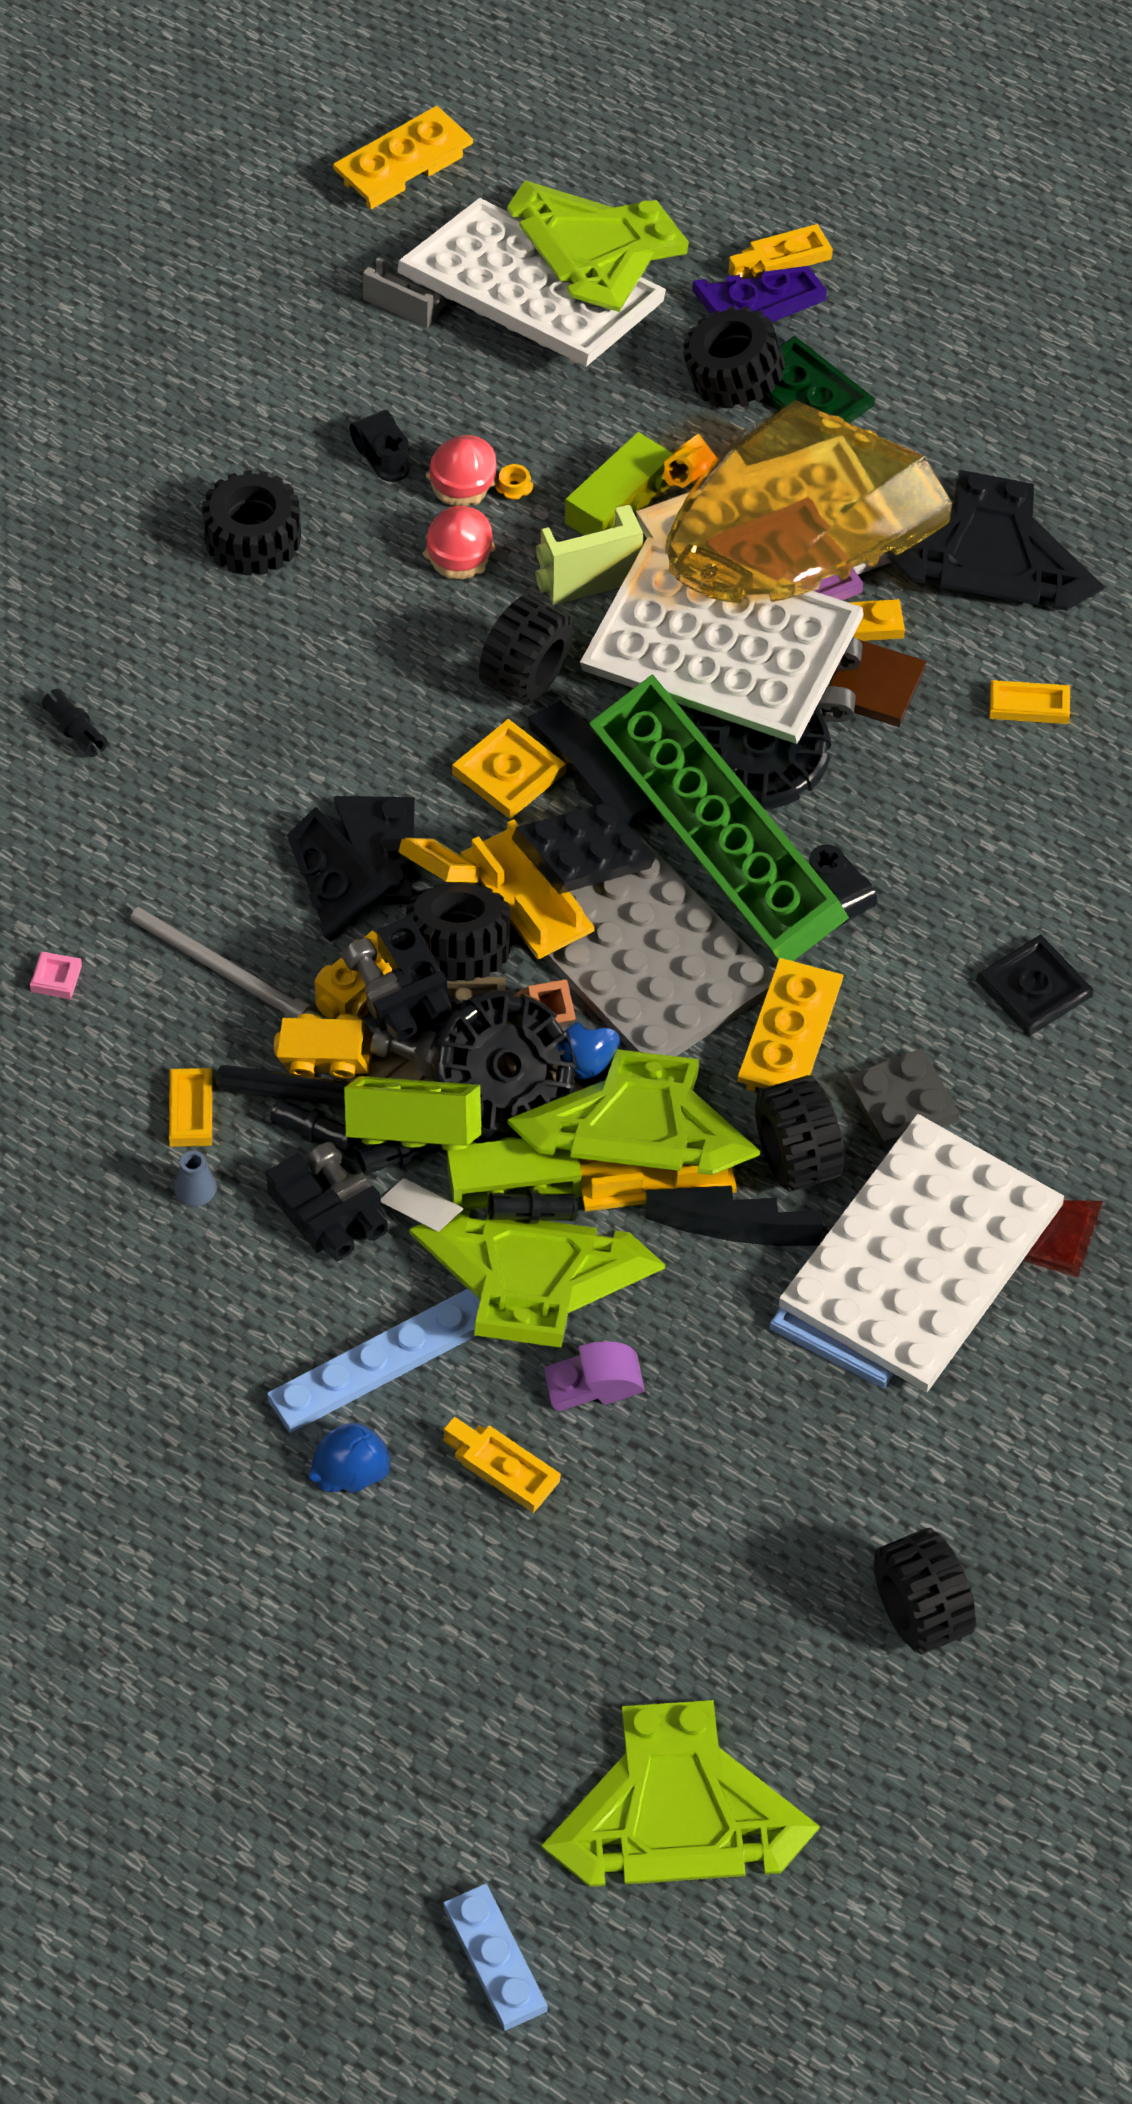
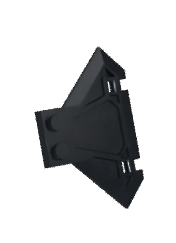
M959 470L955 486V503L877 544V548L912 582L924 584L925 576L939 578L940 587L1038 605L1039 598L1053 600V608L1065 611L1104 590V586L1033 518L1034 484Z

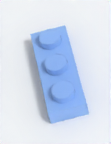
M487 1883L445 1901L444 1910L503 2030L506 2031L546 2013L548 2005Z

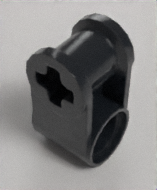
M382 410L350 423V435L355 447L361 455H364L382 480L397 482L408 475L410 465L405 454L408 452L409 442L396 425L394 418L388 410Z
M820 845L812 850L809 857V865L837 897L849 917L841 925L876 906L877 895L873 885L865 876L860 874L840 849L832 845Z

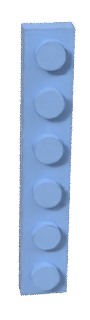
M466 1289L268 1392V1402L290 1434L475 1337V1321L480 1300L469 1289Z

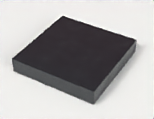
M1041 934L979 972L976 978L979 985L1028 1037L1091 998L1094 991Z

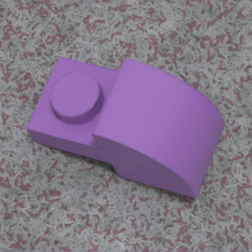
M594 1342L578 1346L580 1355L544 1367L551 1405L556 1411H563L599 1399L603 1404H610L645 1392L637 1353L630 1346L618 1342Z

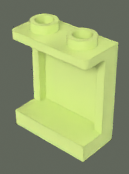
M630 504L615 508L614 528L556 542L549 527L541 529V544L536 545L540 569L536 570L535 575L540 592L548 593L552 605L613 590L622 586L643 547V531Z

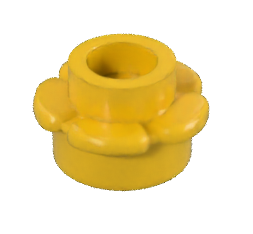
M510 464L501 469L495 488L498 493H503L507 499L517 500L521 496H527L531 493L533 483L530 482L531 476L524 466Z

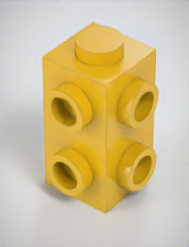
M372 930L364 938L370 939L378 954L374 962L384 975L392 971L389 963H385L380 955L377 933ZM342 957L333 965H327L321 969L314 980L315 1004L318 1010L329 1019H337L339 1015L343 1014L354 1015L360 1018L364 1017L369 1010L366 1000V985L360 972L349 970Z
M299 1014L297 1018H282L281 1031L277 1032L274 1038V1053L290 1074L313 1077L315 1073H330V1075L337 1078L349 1079L353 1078L355 1074H369L372 1057L370 1045L374 1033L360 1017L343 1014L339 1015L337 1019H322L314 1014Z

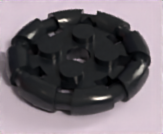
M818 710L813 712L797 744L731 721L729 722L702 711L697 714L693 721L694 725L708 742L712 739H719V744H710L746 788L748 781L763 782L762 790H748L764 810L791 804L799 800V794L804 790L812 791L823 778L830 761L827 750L832 745L831 736L827 724ZM754 739H764L770 745L763 750H755L748 744ZM799 745H807L811 750H801ZM789 770H792L797 775L791 781L787 779Z
M496 990L478 994L466 1000L464 1008L460 1011L453 1010L446 1018L434 1042L433 1047L437 1048L436 1062L431 1063L433 1081L480 1085L482 1134L479 1137L485 1140H489L491 1137L501 1139L506 1137L522 1138L507 1124V1119L532 1110L528 1103L535 1098L539 1101V1106L572 1094L576 1089V1086L572 1084L574 1070H578V1065L568 1029L565 1032L555 1019L558 1015L548 1006L523 993L518 997L509 995L506 990ZM507 1012L516 1013L518 1018L517 1026L506 1024ZM476 1019L481 1021L486 1028L478 1034L470 1025ZM541 1029L550 1040L545 1046L536 1035ZM564 1038L567 1040L571 1050L570 1063L561 1060L560 1055L566 1054L565 1050L559 1051L556 1045ZM454 1050L466 1052L461 1058V1065L453 1064ZM502 1054L510 1056L516 1064V1071L511 1078L503 1076L498 1070L497 1062ZM547 1066L557 1069L556 1081L545 1080ZM507 1109L505 1121L495 1120L496 1110Z

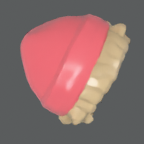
M461 435L444 442L433 454L429 471L426 473V478L431 481L436 497L442 503L451 506L478 505L485 497L488 489L494 487L497 483L495 452L485 440L472 435Z
M454 506L442 511L433 519L428 533L425 535L427 547L423 552V556L430 560L434 569L447 579L472 578L475 574L484 573L489 554L495 551L492 529L488 519L479 510L467 506Z

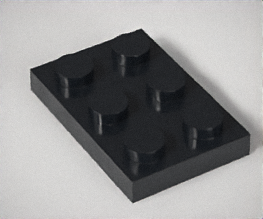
M608 802L518 826L511 838L558 894L650 869L656 858Z

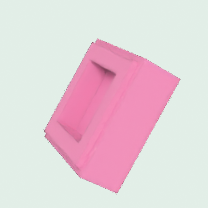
M41 951L30 982L31 992L71 999L82 967L81 959Z

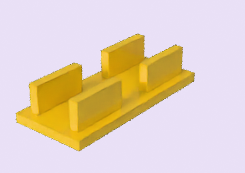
M435 106L335 162L333 169L344 179V185L348 189L353 187L366 199V206L373 209L405 190V182L422 172L429 177L463 157V149L473 144V138L443 110Z
M513 819L507 822V830L485 841H482L479 836L472 839V847L462 851L461 856L479 866L481 869L479 882L483 887L486 886L493 889V893L501 894L504 897V901L508 902L511 925L535 957L540 959L594 932V925L584 914L583 909L571 893L558 894L511 838L516 827L519 825Z
M779 958L737 1082L747 1084V1090L755 1092L756 1087L766 1088L811 1075L843 981V974Z
M579 1158L582 1175L581 1195L585 1212L645 1204L646 1190L732 1185L733 1193L737 1192L733 1167L714 1175L698 1173V1166L683 1164L681 1170L676 1171Z

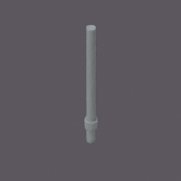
M137 907L132 912L130 920L283 1012L285 1018H297L299 1014H314L325 1019L313 1012L312 1005L300 998L293 1000L144 909Z

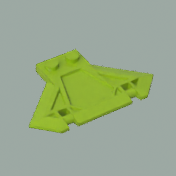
M524 180L507 207L512 217L525 218L519 222L520 228L559 281L573 283L568 285L566 289L572 298L617 312L621 311L652 260L687 254L689 241L657 200L611 207Z
M617 1049L606 1080L507 1119V1124L540 1154L553 1155L556 1149L571 1150L572 1158L680 1171L684 1164L698 1166V1173L714 1175L760 1155V1150L693 1091L699 1072V1059Z
M465 1209L458 1213L439 1232L424 1224L409 1229V1234L480 1300L474 1336L562 1348L568 1313L665 1269V1264L630 1232L615 1230L614 1237L597 1235V1228L544 1220H539L537 1224H528L526 1220L491 1221L489 1219L490 1215H487L486 1220L470 1218L471 1210Z
M714 1700L622 1706L625 1754L542 1844L541 1848L588 1887L605 1886V1872L623 1871L625 1885L742 1877L746 1875V1862L763 1861L764 1874L770 1875L781 1874L816 1834L820 1826L719 1747ZM760 1835V1842L743 1844L742 1836ZM621 1844V1852L603 1853V1845Z

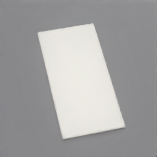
M405 1178L399 1181L381 1198V1203L438 1232L464 1209Z

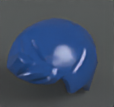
M576 1022L567 1028L578 1065V1070H574L573 1077L581 1080L594 1079L600 1076L609 1065L619 1047L620 1038L618 1033L610 1028L587 1030L581 1023ZM542 1031L539 1038L546 1045L550 1040ZM564 1038L556 1045L559 1051L565 1050L566 1054L560 1055L561 1060L570 1063L571 1050L567 1040Z
M360 1423L340 1425L330 1431L314 1452L309 1479L312 1482H317L319 1488L325 1492H338L341 1489L350 1493L359 1492L382 1480L388 1474L391 1465L389 1463L390 1456L388 1455L387 1447L375 1431Z

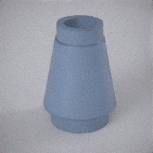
M188 1151L180 1159L174 1192L182 1203L192 1207L202 1206L208 1203L216 1194L217 1183L206 1162L205 1156L198 1151Z

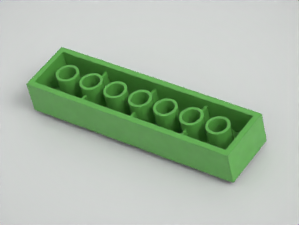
M653 674L589 723L598 738L615 756L652 806L777 961H779V958L790 961L796 960L849 919L837 897Z

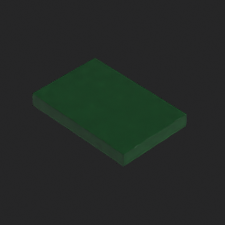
M793 336L780 346L785 362V370L782 371L783 377L781 381L774 383L776 388L771 393L763 394V399L819 444H823L874 406L875 402L873 396L796 336Z

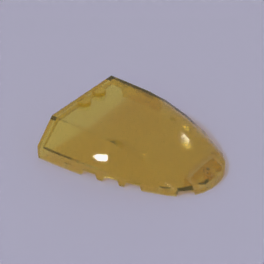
M795 400L750 427L724 449L703 472L677 513L666 539L665 554L668 555L669 571L684 586L702 595L725 602L741 604L745 595L769 594L770 601L775 602L817 590L822 579L835 574L841 579H846L849 577L851 569L862 563H865L870 568L877 565L880 555L890 550L896 555L904 552L949 523L952 502L924 455L884 439L871 430L861 429L847 423L841 417L831 416Z

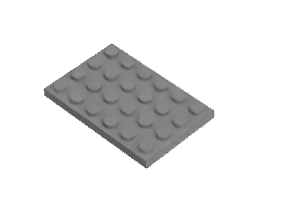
M628 824L656 856L651 868L569 891L583 909L584 914L594 925V932L544 956L543 959L563 980L567 979L568 985L610 1029L618 1033L620 1040L630 1051L678 1056L766 998L774 972Z

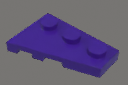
M808 266L764 271L762 277L741 279L740 275L726 276V282L710 284L707 283L706 279L694 280L692 289L711 316L712 312L717 310L719 312L726 311L727 307H735L736 310H740L742 307H750L751 312L759 310L763 313L764 317H769L772 322L826 301L827 289Z

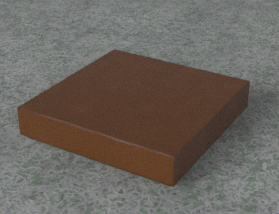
M860 640L863 644L860 666L849 671L837 670L830 686L844 687L854 692L856 695L854 713L900 727L925 671L926 661Z

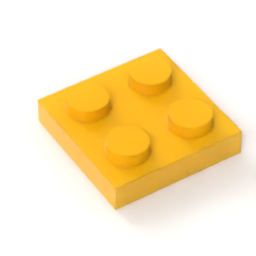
M509 719L452 764V774L509 819L513 818L566 773V763Z

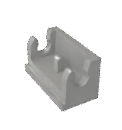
M381 258L376 259V271L367 267L363 272V300L426 328L429 327L446 305L443 295L435 291L431 293L387 273V263Z

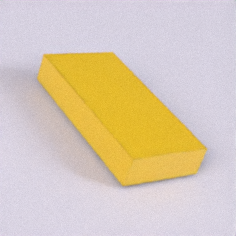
M991 680L989 719L1069 724L1070 685Z
M405 838L401 840L400 854L445 882L478 883L481 873L479 866L437 840L425 838Z
M212 1068L170 1069V1147L212 1146Z

